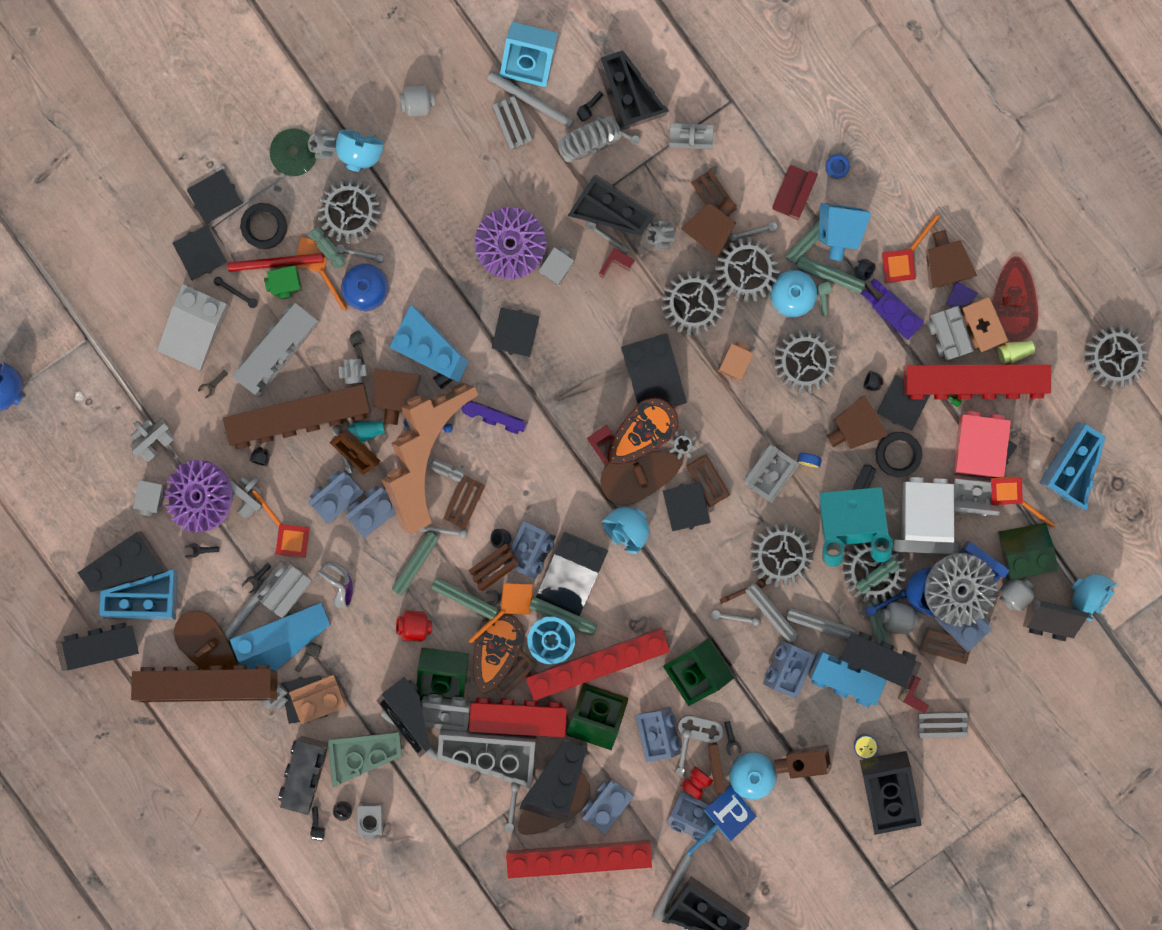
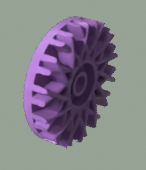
M517 207L500 208L499 210L492 211L491 214H488L480 222L475 235V252L482 266L492 275L502 279H519L532 273L542 262L546 251L545 232L538 219L526 210ZM508 239L515 241V245L511 248L506 246Z
M192 460L187 461V464H180L179 468H175L176 474L169 475L171 480H167V483H171L170 488L164 489L168 493L164 498L169 499V504L165 505L166 508H170L167 513L173 514L174 518L171 520L176 521V525L183 526V530L206 532L215 529L226 519L232 504V488L227 475L218 465L209 461Z

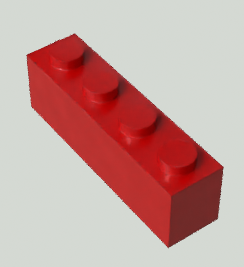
M477 697L476 701H471L469 732L565 737L567 707L562 706V702L549 701L548 705H538V701L524 700V704H514V699H500V703L490 702L491 698Z

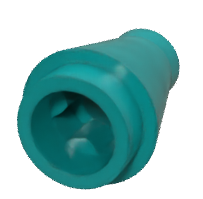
M382 420L353 422L352 425H348V430L361 443L385 434Z

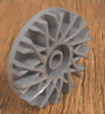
M956 553L944 557L933 566L926 579L925 598L929 609L940 620L953 626L958 625L962 627V624L970 626L971 622L977 623L976 619H984V613H989L987 611L989 606H994L992 602L996 600L994 591H998V588L995 587L997 582L993 578L995 574L991 572L992 569L986 565V562L971 554Z

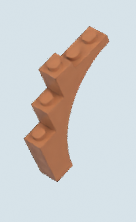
M461 383L454 386L452 392L446 395H436L431 400L422 396H414L407 400L408 404L401 407L411 432L399 435L397 437L398 440L391 444L402 469L397 468L388 472V476L381 480L402 529L410 534L432 524L425 499V473L428 458L438 434L450 417L468 401L479 396L474 386Z

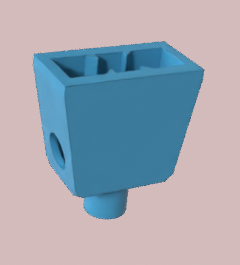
M820 203L819 241L831 246L829 259L843 261L845 248H859L871 217V212L863 208Z

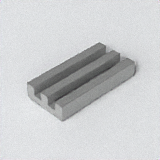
M515 96L492 105L510 150L532 142ZM509 104H513L526 136L523 140L508 107ZM504 107L517 139L515 143L511 140L499 108Z
M967 712L918 713L919 738L968 737ZM961 718V722L924 723V719ZM961 727L962 730L951 732H924V728Z

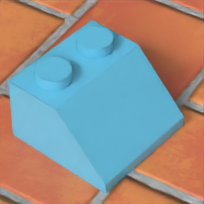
M512 22L506 38L500 76L546 87L555 53L558 32Z

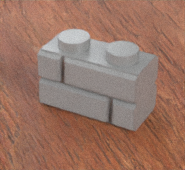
M959 306L929 316L930 321L927 322L931 335H936L938 343L935 344V349L939 358L943 357L944 361L974 351Z
M286 560L284 564L280 563L273 572L274 577L269 583L265 582L258 590L259 595L257 597L264 606L281 618H284L312 583V579L289 560Z

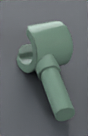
M824 281L817 285V290L821 300L822 316H827L826 295L832 293V288L828 281Z

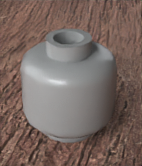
M423 84L406 86L403 89V93H399L401 112H405L408 117L426 116L430 113V107L435 106L434 93L428 92V88Z
M1026 577L1022 580L1020 578L1009 579L1000 588L1001 597L999 599L1012 612L1014 610L1023 611L1035 599V593L1032 591L1035 586Z
M891 602L881 612V623L884 624L887 632L906 635L916 628L918 612L914 611L910 604Z

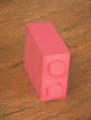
M967 411L966 415H961L953 473L986 478H1003L1011 421L1005 420V416L991 414L990 418L981 417L980 412Z

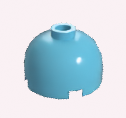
M340 130L336 138L335 148L339 159L347 164V169L360 172L361 168L374 166L380 160L384 149V142L371 135H368V137L359 135L360 132Z
M789 270L781 273L777 277V281L771 285L773 287L770 292L772 306L779 314L793 318L806 315L817 301L818 290L815 281L808 274L800 270Z
M620 507L611 511L602 520L605 523L602 527L609 538L617 545L622 542L627 546L625 551L631 554H637L644 547L650 533L649 525L646 521L647 516L640 509Z
M1092 574L1084 580L1079 578L1072 587V590L1075 591L1072 597L1074 609L1089 613L1086 621L1092 622L1094 618L1091 615L1094 612L1101 613L1114 594L1111 588H1117L1118 584L1102 574Z
M546 616L537 620L530 628L527 636L531 655L539 662L547 665L565 661L572 654L575 646V633L571 625L557 616Z
M748 752L738 756L732 763L729 771L730 783L734 791L741 797L749 800H759L768 796L774 789L777 781L773 762L766 755L759 752Z

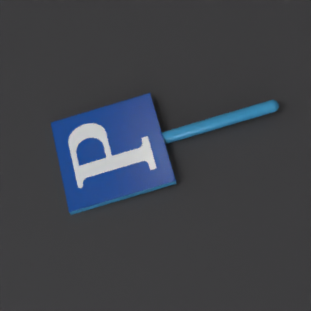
M731 785L725 790L726 792L719 795L704 810L715 825L687 851V855H691L718 828L731 842L757 817Z

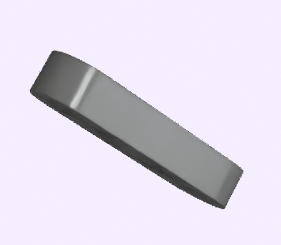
M892 539V551L959 553V542Z

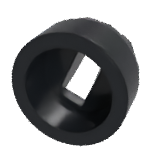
M868 259L858 260L857 262L860 264L858 267H854L855 273L862 279L868 280L873 275L876 265Z
M870 370L864 381V389L870 391L880 390L884 382L882 376Z
M258 447L251 453L249 461L261 466H268L270 460L269 451Z
M494 529L490 537L491 544L495 548H500L504 544H510L512 540L511 534L505 529Z
M346 801L336 803L333 808L334 817L339 821L349 819L352 815V806ZM340 808L341 810L345 811L346 813H348L347 816H344L340 812L336 811V809Z

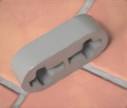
M686 715L678 723V729L681 734L685 730L682 724L687 723L688 720H692V724L699 727V730H690V738L715 743L723 736L722 726L714 720ZM711 725H715V729L719 731V734L709 738V734L703 732L702 727L710 729Z

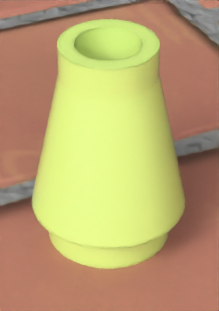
M1031 340L1025 342H1005L1002 346H998L997 353L1002 365H1012L1029 355L1035 354V346Z

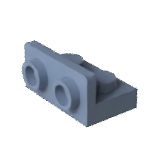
M337 471L328 479L330 483L324 489L319 487L310 495L312 500L308 504L319 513L327 524H330L365 493L346 471L342 473Z
M376 485L365 494L368 498L361 504L357 500L347 508L349 513L345 517L350 520L363 538H366L396 514L384 486L379 489Z
M523 521L511 545L520 563L514 570L536 579L537 575L543 570L544 561L548 553L554 547L556 536ZM509 559L507 562L504 563V565H507L512 560Z
M934 617L967 652L992 631L989 627L990 623L986 618L976 619L977 623L971 622L970 626L962 624V627L945 623L938 617Z
M782 640L775 650L770 668L765 673L763 684L797 699L815 654Z
M671 707L636 715L646 762L672 758L681 753V740L677 736L675 728L676 718L672 713Z
M612 778L608 782L604 780L596 790L599 795L594 801L589 799L581 810L584 812L582 819L591 823L604 834L607 833L634 797L632 793Z
M683 792L679 794L671 815L666 821V824L670 825L672 830L679 833L684 832L692 836V839L696 842L715 825L704 811L709 805ZM717 830L702 844H709L711 840L714 838Z

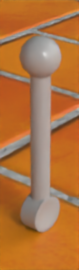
M599 115L595 118V121L604 119V117ZM623 130L620 131L621 135L629 139L631 144H639L640 138L637 135L632 136Z
M587 223L586 227L589 231L594 230L618 247L620 252L628 253L629 247L627 245L617 242L596 227L595 223Z
M770 222L768 226L739 234L731 233L729 240L736 242L739 238L769 230L773 232L777 229V224Z
M342 244L336 246L339 254L345 252L374 259L377 263L384 261L382 254L373 255L348 249Z
M338 426L332 428V433L335 436L341 432ZM342 455L347 474H352L353 468Z
M426 526L419 530L420 532L431 531L458 535L462 539L468 536V532L465 529L457 531Z
M713 610L711 613L713 619L724 618L752 623L753 626H758L761 623L759 617L747 618L720 613L718 610Z
M688 729L682 732L684 739L679 766L675 769L678 776L685 774L684 761L688 739L691 737V731Z
M512 783L510 786L512 796L508 823L505 825L507 832L514 830L513 817L516 795L520 789L518 783Z

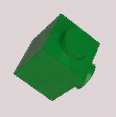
M290 266L267 271L268 277L264 278L267 292L271 291L272 296H278L280 300L293 297L292 293L302 291L298 267Z

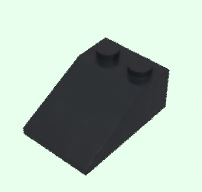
M667 333L621 347L638 405L652 399L664 401L671 407L687 403Z
M564 531L536 597L580 616L608 550Z
M1033 599L1027 607L1023 626L1029 628L1028 633L1043 636V632L1052 633L1053 639L1066 642L1067 637L1074 639L1088 618L1089 613Z
M403 677L382 693L376 701L417 755L422 757L430 747L420 697L417 694L419 690L411 679L407 681Z
M907 751L860 760L874 834L922 826Z

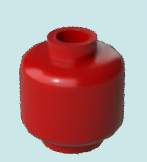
M406 610L401 616L397 617L396 634L400 635L403 641L423 642L427 634L430 635L432 632V621L428 620L426 613L423 611Z

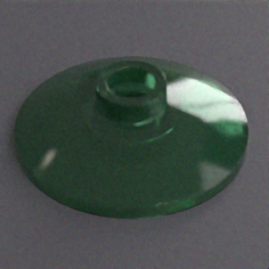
M296 128L286 129L276 135L270 146V159L279 172L287 176H300L307 173L314 166L317 158H315V153L310 152L308 148L310 135ZM291 147L297 149V153L294 156L288 153Z

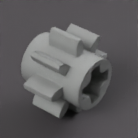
M315 130V134L310 136L308 148L310 152L315 153V158H332V154L336 152V137L331 136V130Z
M667 220L651 222V226L646 231L647 242L654 244V250L671 248L670 244L675 241V230L672 226H668Z
M361 359L343 360V367H338L339 378H344L345 384L363 383L362 377L368 376L367 365H361Z
M687 430L683 436H680L678 432H674L676 436L675 441L668 440L674 446L669 452H678V459L685 453L688 458H691L689 451L691 449L697 450L696 446H692V441L696 437L688 438ZM680 438L683 441H689V444L686 446L688 450L685 452L683 449L678 450L676 447L679 444L678 439Z
M278 683L277 700L260 702L271 711L275 706L281 709L288 701L284 697L288 691Z

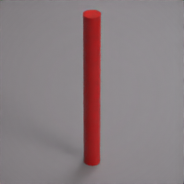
M323 253L237 261L228 262L227 268L228 272L323 263L324 258Z

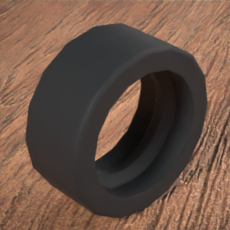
M258 203L252 205L244 212L241 218L240 229L242 236L249 244L258 249H270L283 241L287 232V222L285 216L277 207L269 203ZM268 212L276 218L278 228L276 234L271 239L259 240L252 235L250 221L257 213Z
M894 432L883 437L878 443L875 452L876 462L880 469L887 475L894 477L908 476L915 472L920 466L923 456L922 447L918 440L905 432ZM897 440L908 443L913 451V458L910 464L900 469L893 468L885 459L887 446Z

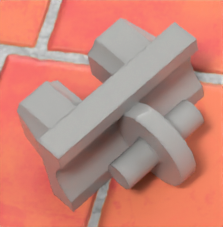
M670 123L669 148L712 150L714 125Z
M163 418L154 425L149 419L143 425L137 420L133 423L137 430L131 434L136 441L130 447L136 457L140 455L149 462L157 454V451L151 444L158 439L165 447L174 440V437Z
M243 476L239 482L246 487L245 489L232 478L229 479L232 488V501L237 495L244 500L236 510L240 515L247 519L255 511H260L263 508L259 501L250 494L252 490H256L259 495L262 493L256 486L259 482L257 477L249 481Z

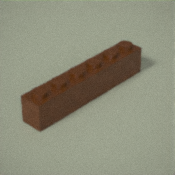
M362 384L223 417L229 446L236 445V449L250 447V442L259 440L260 444L274 441L273 436L282 434L283 438L296 436L297 430L306 429V433L320 430V425L329 423L330 427L344 424L343 420L352 418L353 422L367 419L366 414L372 412L366 387Z
M234 665L232 670H224V666H209V670H201L199 666H187L186 670L178 671V667H163V671H155L154 667H140V671H132L131 700L139 703L277 700L278 671L270 669V665H256L255 669H247V666Z

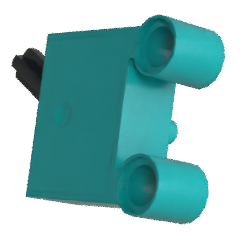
M864 465L852 490L819 493V510L824 541L822 559L830 567H836L842 563L844 559V545L871 542L870 554L877 562H886L892 555L893 540L888 535L882 487L869 488L876 473V469L872 465ZM884 545L887 549L883 551L878 550L876 546ZM833 549L837 550L839 553L837 555H831L828 553V551Z

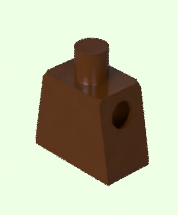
M725 197L718 208L709 202L681 230L718 257L736 224L729 216L737 205L727 197Z
M946 230L932 234L936 247L926 251L930 290L977 276L960 240L949 243Z
M374 368L375 408L385 409L383 423L398 425L399 411L403 412L401 407L408 404L407 400L416 395L421 375Z
M865 395L833 419L838 429L827 434L826 437L832 447L845 441L848 448L852 449L886 437L888 434Z
M828 745L789 751L786 754V758L774 760L776 774L789 772L790 779L828 774L831 770ZM796 760H801L804 766H798Z

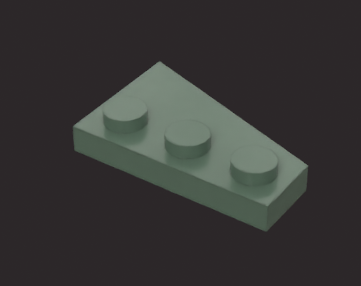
M400 732L328 739L332 787H336L341 783L402 757Z

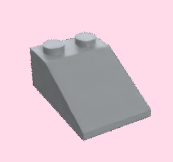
M182 284L171 309L157 351L201 371L230 305Z

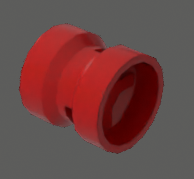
M694 766L690 771V779H684L680 786L699 800L703 795L702 788L709 787L713 780Z

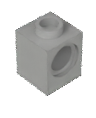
M554 247L538 272L559 286L574 264V260L571 259L573 254L563 247L559 250Z
M138 480L133 508L139 509V514L153 517V513H160L166 485Z
M359 803L357 806L358 835H363L364 839H377L378 835L383 834V803ZM369 815L375 817L377 825L375 827L366 826L364 818Z

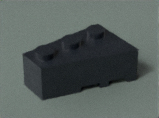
M623 50L601 57L597 61L596 65L620 131L664 117L669 112L668 108L655 95L654 90L641 77V73Z
M598 175L592 177L568 216L639 236L643 235L656 215Z
M139 531L83 568L78 574L89 591L96 592L168 571V569L142 531Z
M124 622L111 625L112 630L102 632V628L87 631L88 636L79 637L78 633L64 636V641L56 643L61 670L68 671L139 654L133 626L126 627Z
M861 631L858 635L850 634L840 660L901 687L911 689L922 664L915 660L917 655L905 650L900 654L894 651V645L881 641L880 644L873 642V636Z
M300 736L297 740H294L290 753L293 754L291 764H287L284 777L287 778L285 787L281 786L278 800L281 801L280 808L305 815L310 813L328 749L327 742L305 736Z
M564 741L521 802L519 809L566 822L587 747Z
M692 876L667 908L662 919L664 923L682 926L686 930H746L750 921L748 915Z

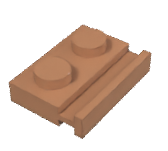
M334 674L289 692L301 725L347 707Z

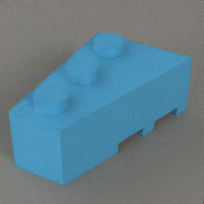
M410 305L389 348L459 383L469 360L440 332L420 309Z
M1077 422L1039 483L1077 508L1087 511L1089 504L1087 502L1090 490L1094 485L1093 478L1096 466L1099 465L1105 436L1089 425Z
M172 569L159 575L149 576L136 582L100 591L99 616L104 619L176 620L178 572Z
M822 650L818 651L808 674L812 679V684L824 689L825 686L834 688L833 693L845 698L851 695L857 698L856 703L868 708L870 704L877 705L887 680L842 661L840 658Z

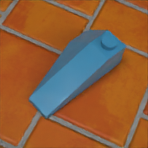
M321 602L232 638L230 642L240 665L247 666V669H255L256 665H270V669L277 671L331 624Z

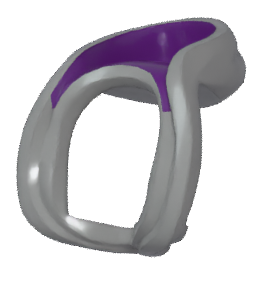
M328 562L317 571L314 579L317 580L322 576L326 581L339 588L333 599L334 605L339 609L347 608L350 606L353 597V579L344 567L334 562ZM331 567L343 576L345 583L338 582L324 571Z

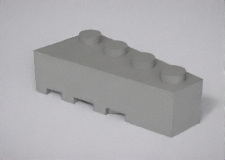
M294 303L293 306L289 304L281 313L282 319L268 329L265 339L255 345L251 351L252 354L239 365L236 373L232 376L254 395L261 396L320 323V321L297 303Z
M440 729L437 758L465 768L469 767L478 770L483 774L502 778L511 783L515 782L531 789L536 736Z

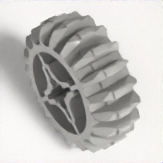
M606 117L566 134L557 144L565 162H573L611 146L620 140L622 135L613 117Z
M350 178L348 186H345L344 180L341 179L339 180L340 188H337L332 183L330 185L334 190L332 193L326 189L323 191L328 196L327 200L319 198V202L325 204V207H317V211L325 215L319 216L318 220L320 222L327 221L322 226L323 230L332 228L328 236L333 237L336 232L338 233L336 237L338 242H341L343 236H346L345 241L347 244H350L351 236H354L356 243H359V234L368 239L369 236L365 231L367 229L373 233L376 231L371 226L372 222L380 224V220L374 218V216L382 215L381 210H375V207L381 205V201H372L378 196L377 193L372 192L368 195L371 186L367 185L364 189H361L363 186L361 180L354 186V180ZM353 192L352 196L345 203L334 201L343 193ZM360 194L368 202L369 214L358 209ZM353 204L352 208L360 215L354 214L351 217H347V214L339 208H349V205ZM331 208L341 213V225L339 228L335 226L331 219ZM360 219L365 221L361 227L355 230H347V227L353 220Z
M751 237L747 238V245H743L741 238L738 239V247L733 242H730L729 247L732 251L729 252L723 248L722 253L726 258H717V261L723 263V266L715 267L716 271L723 272V274L716 276V280H725L720 287L725 288L728 285L730 288L726 295L729 296L733 291L736 292L734 297L736 301L740 298V294L744 295L743 301L745 303L748 302L749 295H752L754 302L758 300L757 293H760L761 297L765 298L767 295L763 289L766 288L771 292L773 287L769 282L775 283L777 281V278L772 277V274L780 273L779 269H773V266L779 264V260L771 261L770 259L776 254L775 251L767 254L765 251L769 248V245L766 244L763 249L759 248L761 244L759 239H757L755 246L751 245ZM751 251L745 262L731 260L738 252ZM758 254L767 265V273L762 272V270L756 267L755 261ZM752 259L751 270L754 271V274H749L743 281L744 270L741 269V266L744 265L746 267V264H749ZM728 267L733 268L739 273L740 280L738 286L731 281L728 275ZM750 278L764 280V283L755 289H744Z
M687 271V279L685 280L681 273L678 274L680 282L677 283L671 279L670 283L674 288L665 287L664 289L670 296H662L661 298L663 301H668V305L661 307L662 310H670V313L664 315V318L669 319L673 317L674 320L670 323V326L673 327L676 323H679L678 332H681L683 327H687V335H691L692 328H695L696 335H700V327H703L706 333L709 332L710 329L707 324L710 323L713 327H716L717 322L713 318L722 319L723 315L717 313V311L726 309V306L719 305V302L725 301L726 297H718L717 295L723 291V288L719 287L715 290L713 286L718 281L714 279L711 283H708L709 274H706L704 279H700V271L696 272V278H692L691 271ZM699 284L696 291L691 295L678 291L684 285ZM705 288L712 295L713 309L702 301V294ZM699 292L697 303L701 307H695L694 310H691L690 314H687L690 303L687 302L688 298L693 299ZM674 297L685 305L686 310L682 319L674 309ZM697 311L710 315L698 323L688 322L691 315Z
M1109 325L1108 333L1104 328L1099 329L1101 337L1093 334L1091 337L1095 343H1086V346L1092 350L1084 351L1083 354L1085 356H1090V360L1084 361V365H1092V368L1088 369L1087 373L1096 372L1092 380L1096 382L1102 378L1100 383L1102 387H1105L1108 381L1110 389H1115L1116 383L1119 389L1125 388V382L1127 385L1133 386L1132 377L1137 381L1141 379L1137 371L1143 373L1147 371L1145 367L1141 366L1142 363H1149V359L1142 356L1143 354H1148L1149 350H1141V346L1145 345L1146 341H1136L1140 337L1139 333H1135L1131 337L1132 328L1130 327L1123 333V325H1118L1116 332L1114 326ZM1117 338L1128 342L1133 350H1123L1120 342H1117ZM1109 339L1110 344H1108L1107 354L1098 357L1101 345ZM1115 351L1120 355L1127 354L1126 357H1121L1117 361L1118 364L1115 363L1116 360H1106V358L1115 355ZM1134 358L1131 370L1123 375L1125 361ZM1100 364H1109L1116 377L1104 372Z
M802 329L798 330V338L795 337L793 332L789 333L791 341L788 342L787 339L782 338L781 342L785 347L776 346L775 348L781 352V356L773 355L774 360H780V364L773 365V369L781 368L782 372L776 374V377L780 378L784 375L786 379L781 384L785 386L790 381L792 383L789 388L790 391H793L796 385L799 386V394L803 393L804 387H807L809 394L813 393V385H815L818 391L822 390L819 382L822 381L825 385H828L830 382L825 378L826 375L832 378L835 376L829 369L838 367L836 363H831V359L838 358L837 354H829V351L835 348L834 345L826 348L825 344L829 339L826 337L822 342L819 341L821 337L820 332H817L815 338L811 337V329H808L806 336H803ZM810 342L809 347L804 353L800 354L789 350L796 343ZM816 347L824 355V367L814 359ZM809 354V361H811L812 365H807L801 370L802 367L798 358H804ZM786 356L797 365L794 377L787 370ZM806 370L821 373L813 381H800Z
M774 523L775 531L766 526L765 529L768 534L764 535L763 532L759 531L757 534L762 538L759 542L757 539L752 540L758 547L757 549L749 548V552L756 553V557H750L749 561H757L758 564L753 566L752 570L757 571L761 569L762 571L757 577L761 579L766 574V584H769L773 578L775 579V587H779L780 580H783L784 587H788V579L791 578L793 584H797L795 576L798 574L799 577L804 579L805 575L801 570L803 568L807 571L811 570L805 563L806 561H814V558L807 557V553L814 552V549H806L805 545L811 543V540L806 539L802 541L801 538L806 533L802 531L796 535L797 526H793L790 532L788 531V523H784L783 530H780L779 523ZM781 535L776 548H763L770 538ZM788 536L798 543L801 554L789 551ZM783 545L784 552L794 557L783 558L780 563L777 561L778 557L775 558V555L769 554V552H780ZM762 556L774 559L775 574L771 573L764 566ZM788 561H800L792 572L782 575L784 566Z
M871 542L870 546L867 543H861L863 547L861 549L858 545L854 544L855 554L850 551L846 552L847 556L851 557V560L842 561L843 564L849 565V568L842 569L841 573H849V577L843 579L844 583L852 582L847 588L848 591L857 589L855 577L856 563L864 569V580L870 572L864 563L869 566H876V564L884 566L885 562H877L875 560L868 562L860 557L871 550ZM884 545L876 546L878 550L883 551L887 549V547L884 548ZM892 552L890 558H894L898 564L905 562L904 558L896 559L900 552ZM900 567L892 574V577L884 579L883 581L887 585L883 588L869 590L863 595V601L867 602L869 595H872L873 603H877V595H880L882 601H886V592L891 597H894L895 593L892 591V588L895 587L898 590L902 588L896 583L897 580L905 581L906 579L903 576H899V572H906L907 568ZM858 589L854 594V597L856 598L860 597L861 595Z

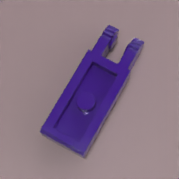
M874 278L870 283L883 297L877 302L872 294L864 289L860 294L882 318L906 340H909L924 322L896 295L887 290Z
M473 400L468 401L461 408L463 414L471 418L478 415L482 416L483 422L494 426L500 423L506 426L505 430L514 434H518L519 431L524 432L528 424L526 420L481 403L473 402Z

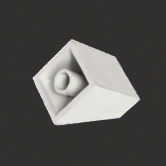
M909 477V482H903L900 539L954 543V484H948V479L933 478V483H924V478Z

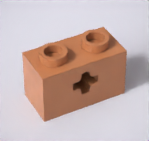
M990 297L962 308L965 326H970L974 334L970 336V339L975 349L980 348V351L983 352L1009 341ZM981 318L984 321L990 322V325L987 327L988 331L985 333L982 329H977V325L980 324L979 319Z
M738 341L735 345L731 343L717 372L741 381L754 354L749 352L751 347Z

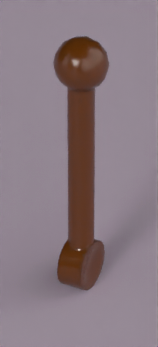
M762 578L755 583L760 588L766 586L765 579ZM748 587L719 599L721 604L746 593L745 590Z

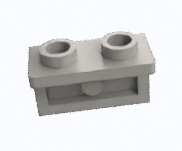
M770 444L768 448L761 452L757 464L747 472L744 484L770 503H773L800 464Z
M954 475V511L959 514L977 513L986 517L1000 515L999 505H992L991 478Z
M429 694L428 697L423 696L421 707L425 727L468 732L471 702L466 701L462 697L444 699L438 694Z

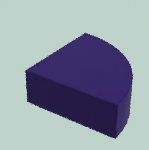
M956 283L946 305L953 307L966 305L976 298L978 292Z

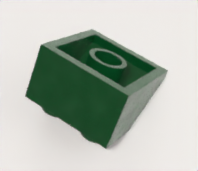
M1046 523L998 532L1004 566L1010 570L1006 575L1007 579L1012 580L1059 571L1054 545Z
M709 638L694 645L663 665L688 706L719 691L734 679V676Z
M421 647L416 684L419 690L417 694L420 697V701H422L423 696L428 697L429 694H438L444 699H452V697L464 698L469 653Z
M583 683L566 735L612 750L629 698Z

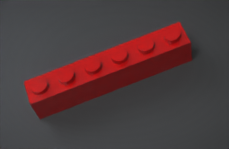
M1051 364L903 366L904 395H910V400H925V395H934L935 400L949 399V395H958V399H973V395H982V399H996V394H1006V399H1020V394H1030V399H1044V394H1051Z
M662 628L531 674L526 676V680L535 701L669 653L670 650Z
M650 840L509 850L506 853L508 879L652 868Z

